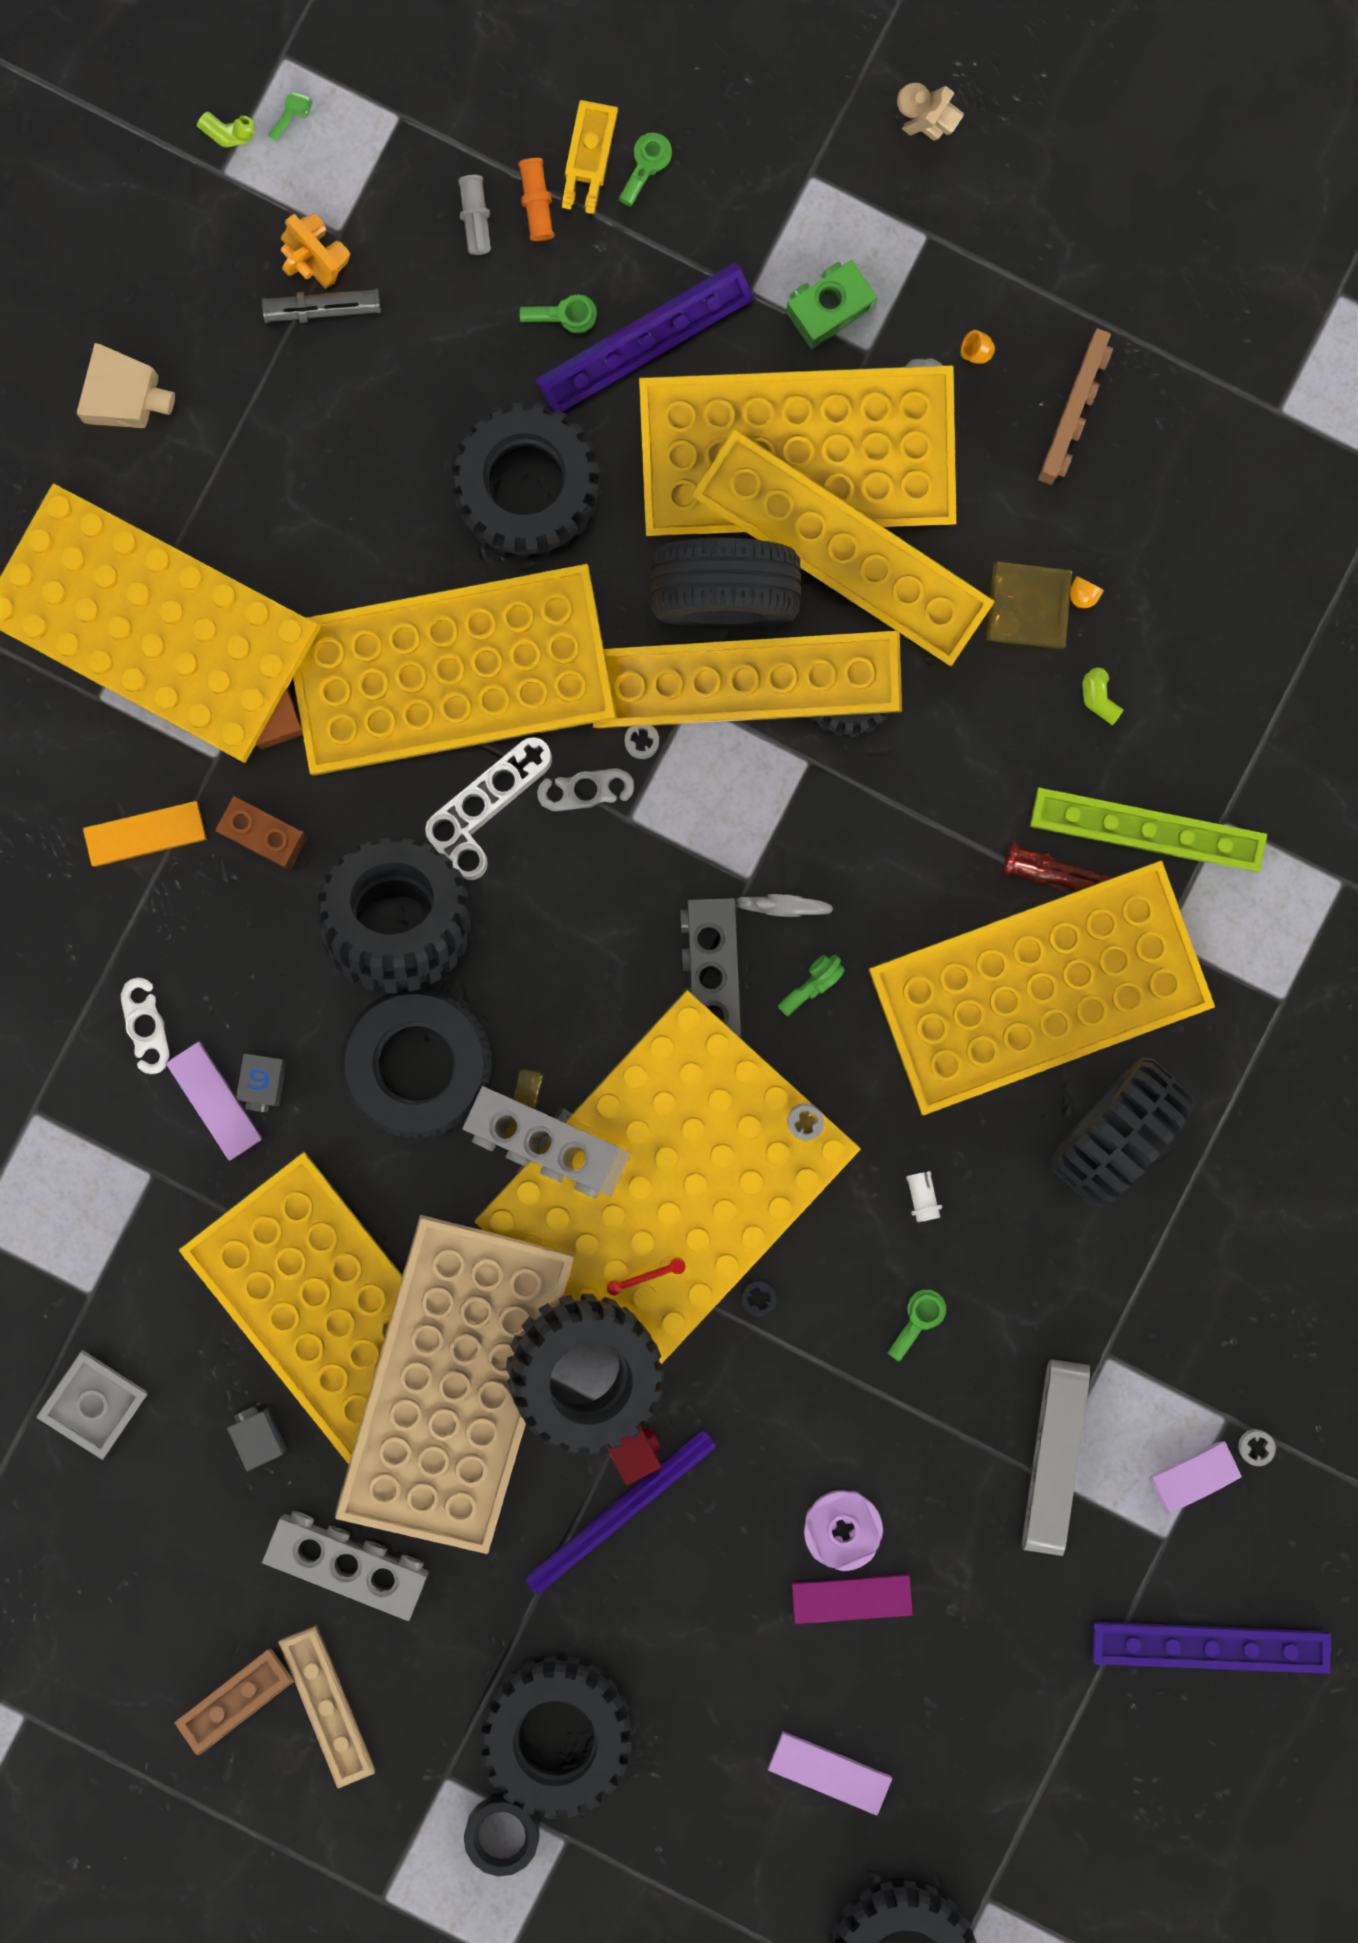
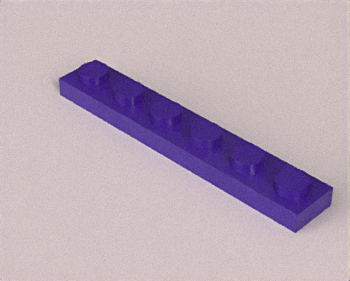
M733 263L537 378L536 381L552 412L567 410L753 301V295L741 268L736 263Z
M1093 1622L1092 1662L1094 1664L1330 1674L1331 1633L1328 1631Z

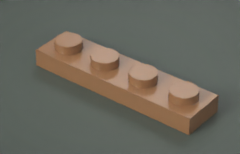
M1097 328L1090 340L1039 474V481L1052 485L1057 475L1064 477L1073 455L1066 452L1071 439L1078 441L1084 428L1086 419L1080 417L1084 404L1091 406L1100 384L1093 381L1098 368L1105 370L1113 351L1112 347L1107 346L1111 333Z

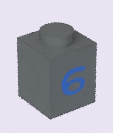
M243 1053L236 1100L245 1101V1109L268 1113L269 1105L280 1106L287 1060Z
M256 1406L248 1408L234 1415L236 1423L227 1428L246 1471L273 1460L287 1451L269 1408L258 1412Z

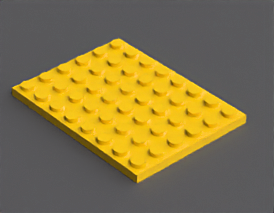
M686 990L564 1122L630 1152V1156L612 1196L598 1192L596 1199L574 1189L577 1181L564 1176L561 1183L540 1174L542 1165L530 1160L528 1166H524L474 1222L487 1232L573 1253L574 1259L563 1297L571 1295L574 1301H581L582 1294H594L598 1301L607 1297L615 1300L621 1308L627 1307L644 1325L658 1346L662 1356L659 1362L662 1364L861 1148L822 1112L824 1125L819 1136L806 1141L795 1137L788 1127V1114L797 1104L812 1103L691 992ZM807 1111L799 1113L800 1120L794 1123L796 1129L799 1130L800 1127H803L804 1132L812 1130L811 1123L816 1120L815 1114L812 1113L811 1116H808ZM551 1138L539 1149L540 1154H544L549 1150ZM579 1151L573 1157L572 1165L574 1170L580 1169L586 1161L584 1151ZM674 1258H681L685 1262L686 1268L681 1274L671 1272L622 1289L621 1293L617 1296H612L607 1292L606 1287L610 1281L621 1282L669 1265L670 1261Z

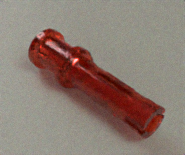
M1013 841L1007 849L1002 866V875L1009 876L1012 873L1032 879L1035 885H1044L1046 882L1075 891L1114 878L1053 860V855H1050V852L1042 851L1040 854L1020 848L1018 843Z

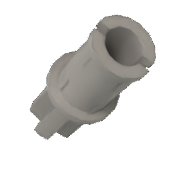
M480 175L463 176L458 180L463 206L460 219L465 222L468 251L470 254L475 255L486 254L491 249L487 218L490 217V210L485 207L483 177Z

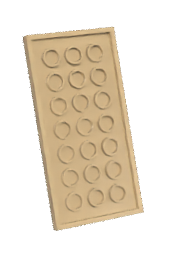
M420 1215L341 1490L335 1519L488 1554L526 1425L508 1389L507 1380L510 1376L506 1370L507 1357L514 1355L510 1345L514 1336L522 1337L525 1331L521 1325L528 1317L535 1321L542 1315L539 1311L540 1307L549 1303L551 1308L560 1305L559 1298L563 1297L574 1259L573 1253Z

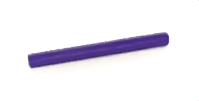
M701 1431L664 1461L660 1469L646 1476L529 1573L526 1577L528 1586L536 1594L545 1590L714 1450L715 1443L705 1431Z

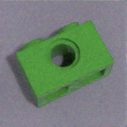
M852 259L844 265H841L840 262L831 265L821 274L823 279L811 287L808 283L803 284L789 295L790 301L787 302L786 313L811 350L867 314L876 306L877 295ZM824 295H833L839 300L840 305L834 309H827L820 304L819 299Z

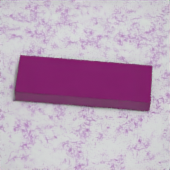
M909 1574L792 1582L795 1624L912 1615Z

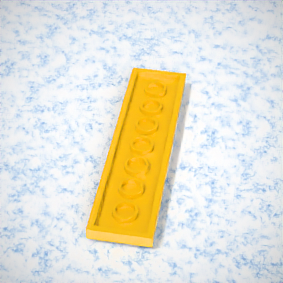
M736 429L732 431L691 495L757 540L791 547L800 558V568L949 666H952L995 602L992 598Z
M898 631L604 649L616 719L595 722L593 727L599 729L902 712L900 633Z

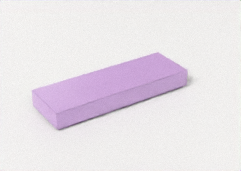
M197 1042L166 1063L229 1161H232L264 1140L240 1102L236 1100V1096L200 1042Z
M784 1731L780 1735L768 1765V1771L874 1815H878L892 1781V1777L886 1773Z

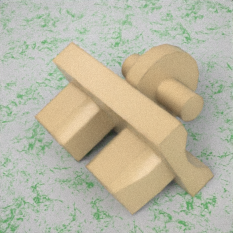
M910 83L904 86L898 94L897 104L903 115L913 118V120L906 122L902 130L910 136L922 131L932 140L939 139L943 133L946 135L951 134L964 115L963 112L949 102L954 92L947 86L931 93L920 83Z

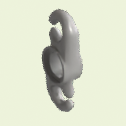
M619 768L584 771L569 778L558 777L555 779V784L563 792L560 800L554 802L547 797V791L552 785L550 779H544L538 787L537 796L540 804L551 811L591 808L598 803H614L617 800V796L609 789L610 781L615 778H619L624 782L625 787L619 797L622 801H627L633 794L635 788L634 780L628 772ZM582 779H590L597 786V793L591 800L583 801L575 795V786Z
M768 894L767 897H739L735 901L736 906L744 910L783 917L830 914L833 910V907L826 902L793 895Z

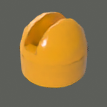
M978 330L970 331L965 336L961 345L962 357L972 363H986L995 352L992 339L987 334Z
M1076 576L1070 588L1071 601L1079 608H1089L1099 601L1104 590Z

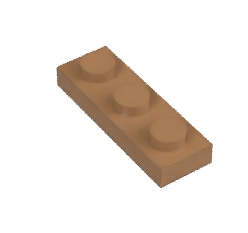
M268 1649L174 1723L194 1753L201 1755L291 1685L294 1680L274 1651Z

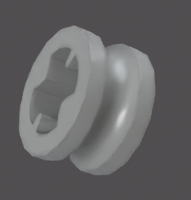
M631 726L625 734L624 742L631 756L637 759H646L656 753L659 747V736L653 726ZM639 731L648 732V739L653 741L650 748L645 746V751L636 750V743L631 741L633 734L639 736Z
M797 1104L791 1109L787 1118L790 1131L798 1139L812 1140L819 1136L823 1130V1116L813 1104ZM807 1111L808 1116H811L812 1113L816 1116V1120L811 1123L812 1130L804 1132L803 1127H800L799 1130L796 1129L794 1124L800 1120L799 1113Z
M1252 1429L1241 1436L1238 1449L1246 1462L1253 1466H1263L1272 1461L1276 1446L1269 1434L1262 1430ZM1259 1437L1264 1438L1263 1448L1266 1450V1453L1262 1457L1258 1454H1255V1458L1250 1457L1248 1454L1251 1448L1247 1445L1252 1438L1257 1442Z

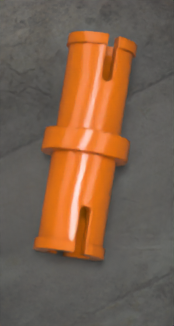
M524 159L518 162L524 190L521 202L522 206L526 207L530 240H548L554 237L549 204L552 202L551 193L546 191L543 159Z

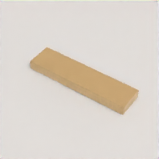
M317 1625L280 1639L279 1645L337 1788L374 1774L376 1770Z

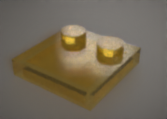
M1006 562L994 563L990 598L995 602L989 610L987 641L1056 649L1066 647L1072 570Z

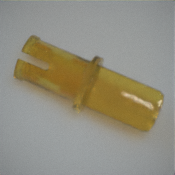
M522 1069L519 1073L513 1100L535 1109L542 1074L533 1070ZM515 1120L507 1124L506 1139L512 1137L517 1130Z

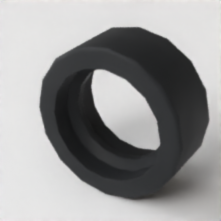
M503 1795L491 1796L478 1803L469 1815L464 1833L465 1851L471 1862L482 1872L497 1877L514 1875L526 1868L535 1856L540 1837L539 1823L536 1815L523 1812V1805L517 1801L511 1805L503 1798ZM500 1812L513 1814L521 1821L525 1830V1841L519 1852L510 1858L503 1859L490 1856L484 1851L479 1842L481 1824L490 1815Z

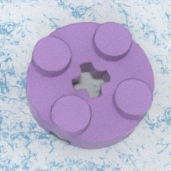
M847 1490L828 1492L819 1497L806 1512L804 1525L805 1541L813 1557L822 1564L824 1563L826 1566L837 1570L849 1571L864 1566L875 1555L882 1539V1521L875 1506L860 1493ZM842 1519L846 1524L852 1522L854 1525V1529L849 1531L850 1538L843 1541L841 1536L834 1537L832 1534V1530L837 1528L836 1522Z

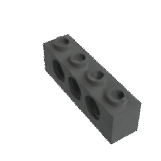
M735 898L688 900V909L680 910L681 933H689L690 948H682L683 972L691 971V987H684V992L686 990L691 992L706 1007H718L724 1016L723 1023L741 1038ZM705 929L715 930L720 936L719 946L713 950L703 949L698 944L697 937L699 933ZM712 967L721 973L722 982L719 987L706 989L701 985L699 975L705 968Z

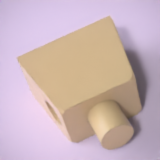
M95 343L76 414L87 424L145 428L150 410L167 415L171 414L175 402V392L156 388L159 376L149 365Z

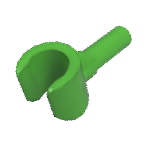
M299 92L290 93L286 99L285 111L282 113V117L268 136L276 141L292 120L294 114L306 118L311 110L312 100Z

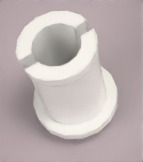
M931 1171L907 1176L906 1179L909 1183L915 1211L911 1212L912 1216L916 1215L917 1222L940 1218L939 1210L942 1209V1205H937Z

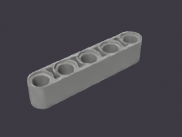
M1050 1359L1048 1362L1023 1530V1550L1063 1556L1065 1552L1090 1380V1366L1087 1364Z

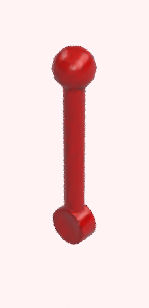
M674 1258L670 1261L669 1265L621 1282L610 1281L606 1287L607 1292L612 1296H617L621 1293L622 1289L671 1272L681 1274L686 1268L685 1262L681 1258Z

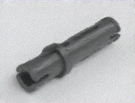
M378 288L305 295V291L297 292V296L262 299L265 323L299 319L300 323H306L308 318L381 312Z

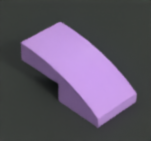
M1223 1441L1216 1442L1188 1459L1179 1460L1149 1478L1165 1512L1171 1513L1227 1486L1242 1476L1226 1442Z

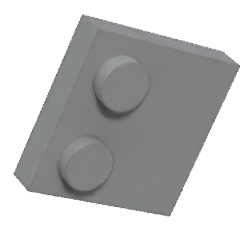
M81 1350L36 1418L103 1460L148 1392L84 1350Z

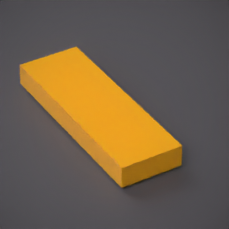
M197 801L83 828L93 867L207 840L199 802Z

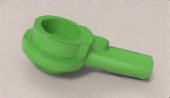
M647 133L637 140L634 147V158L637 166L619 197L623 204L632 207L649 174L655 175L657 171L664 169L669 164L672 157V148L668 139L663 135Z
M579 294L561 300L559 306L520 307V322H561L566 330L576 334L585 333L590 330L597 319V309L593 301L587 296Z
M823 955L817 959L809 969V972L812 974L809 980L800 988L790 993L778 1005L780 1010L786 1016H789L809 997L813 999L817 994L823 993L834 985L845 971L840 965L841 959L837 955L829 958Z
M922 1289L910 1297L907 1304L910 1320L887 1352L894 1359L901 1361L922 1329L928 1330L938 1326L943 1321L946 1315V1304L938 1292L931 1289Z

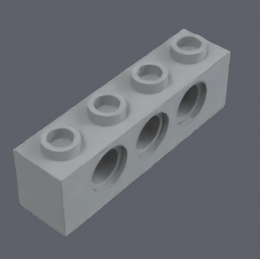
M484 1086L481 1087L463 1127V1130L474 1134L473 1143L490 1151H494L496 1145L508 1150L506 1158L525 1167L528 1166L530 1160L542 1165L540 1174L560 1183L564 1176L577 1181L574 1187L575 1190L595 1199L598 1192L612 1196L630 1156V1152ZM515 1120L517 1130L512 1137L506 1139L505 1127L510 1121ZM549 1135L551 1146L546 1153L540 1154L538 1150L539 1142L544 1136ZM579 1151H584L586 1155L584 1165L580 1169L574 1170L572 1165L573 1157Z
M292 1511L291 1516L285 1513L281 1516L262 1561L263 1564L406 1621L410 1620L429 1574V1570L422 1568L424 1564L422 1561L408 1555H402L399 1559L386 1554L387 1548L373 1541L365 1540L364 1545L349 1539L351 1535L349 1532L335 1526H329L326 1530L313 1525L314 1519L300 1512ZM307 1539L318 1542L321 1547V1555L317 1558H309L304 1555L301 1548L302 1542ZM342 1554L354 1556L358 1562V1569L352 1573L344 1572L338 1565V1557ZM381 1568L390 1570L395 1578L394 1584L390 1587L378 1585L374 1579V1572Z

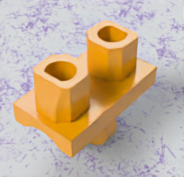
M315 213L302 219L293 214L286 219L285 224L287 228L281 236V240L285 245L280 251L287 258L282 266V270L288 276L294 275L299 271L305 279L313 275L327 290L335 284L338 272L348 263L350 252L341 242L335 241L325 248L318 241L325 236L326 227Z

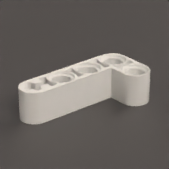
M535 737L523 740L427 821L425 830L428 840L439 853L445 854L453 861V868L459 869L464 879L475 880L481 877L488 865L484 851L471 837V834L548 771L552 763V755L548 745L542 739ZM532 749L535 753L542 750L543 752L540 755L542 763L536 765L534 762L527 764L523 771L528 776L522 779L517 768L511 763L516 760L520 767L528 760L527 750ZM502 772L511 773L515 777L514 786L505 792L495 789L493 783L495 777ZM471 797H479L485 803L484 811L475 817L468 816L464 812L465 802ZM447 821L452 823L455 828L454 836L445 842L436 840L434 837L435 827L441 822ZM473 851L479 855V865L473 871H463L459 867V859L463 853Z

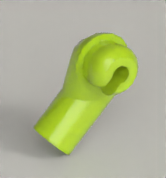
M207 111L200 117L197 123V127L222 147L248 144L255 136L254 121L248 116H240L233 123L224 124Z
M1093 668L1085 675L1082 682L1084 703L1087 708L1113 725L1124 710L1108 699V673L1102 668Z

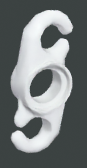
M138 977L125 983L121 993L126 1030L134 1042V1053L138 1058H141L148 1049L158 1051L160 1058L155 1064H148L143 1060L137 1063L138 1069L142 1072L156 1074L166 1068V1063L170 1057L164 1021L155 1007L156 997L153 994H149L142 1003H135L131 999V992L135 988L139 987L147 992L153 989L151 982ZM147 1014L155 1020L156 1028L152 1035L141 1037L135 1031V1021L141 1015Z

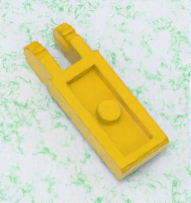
M580 100L565 170V178L567 180L562 208L571 210L576 196V181L590 183L589 192L585 200L586 213H595L600 185L603 186L618 107Z

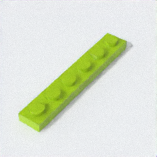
M1038 788L1036 791L1029 826L1259 873L1261 870L1268 835L1044 788Z

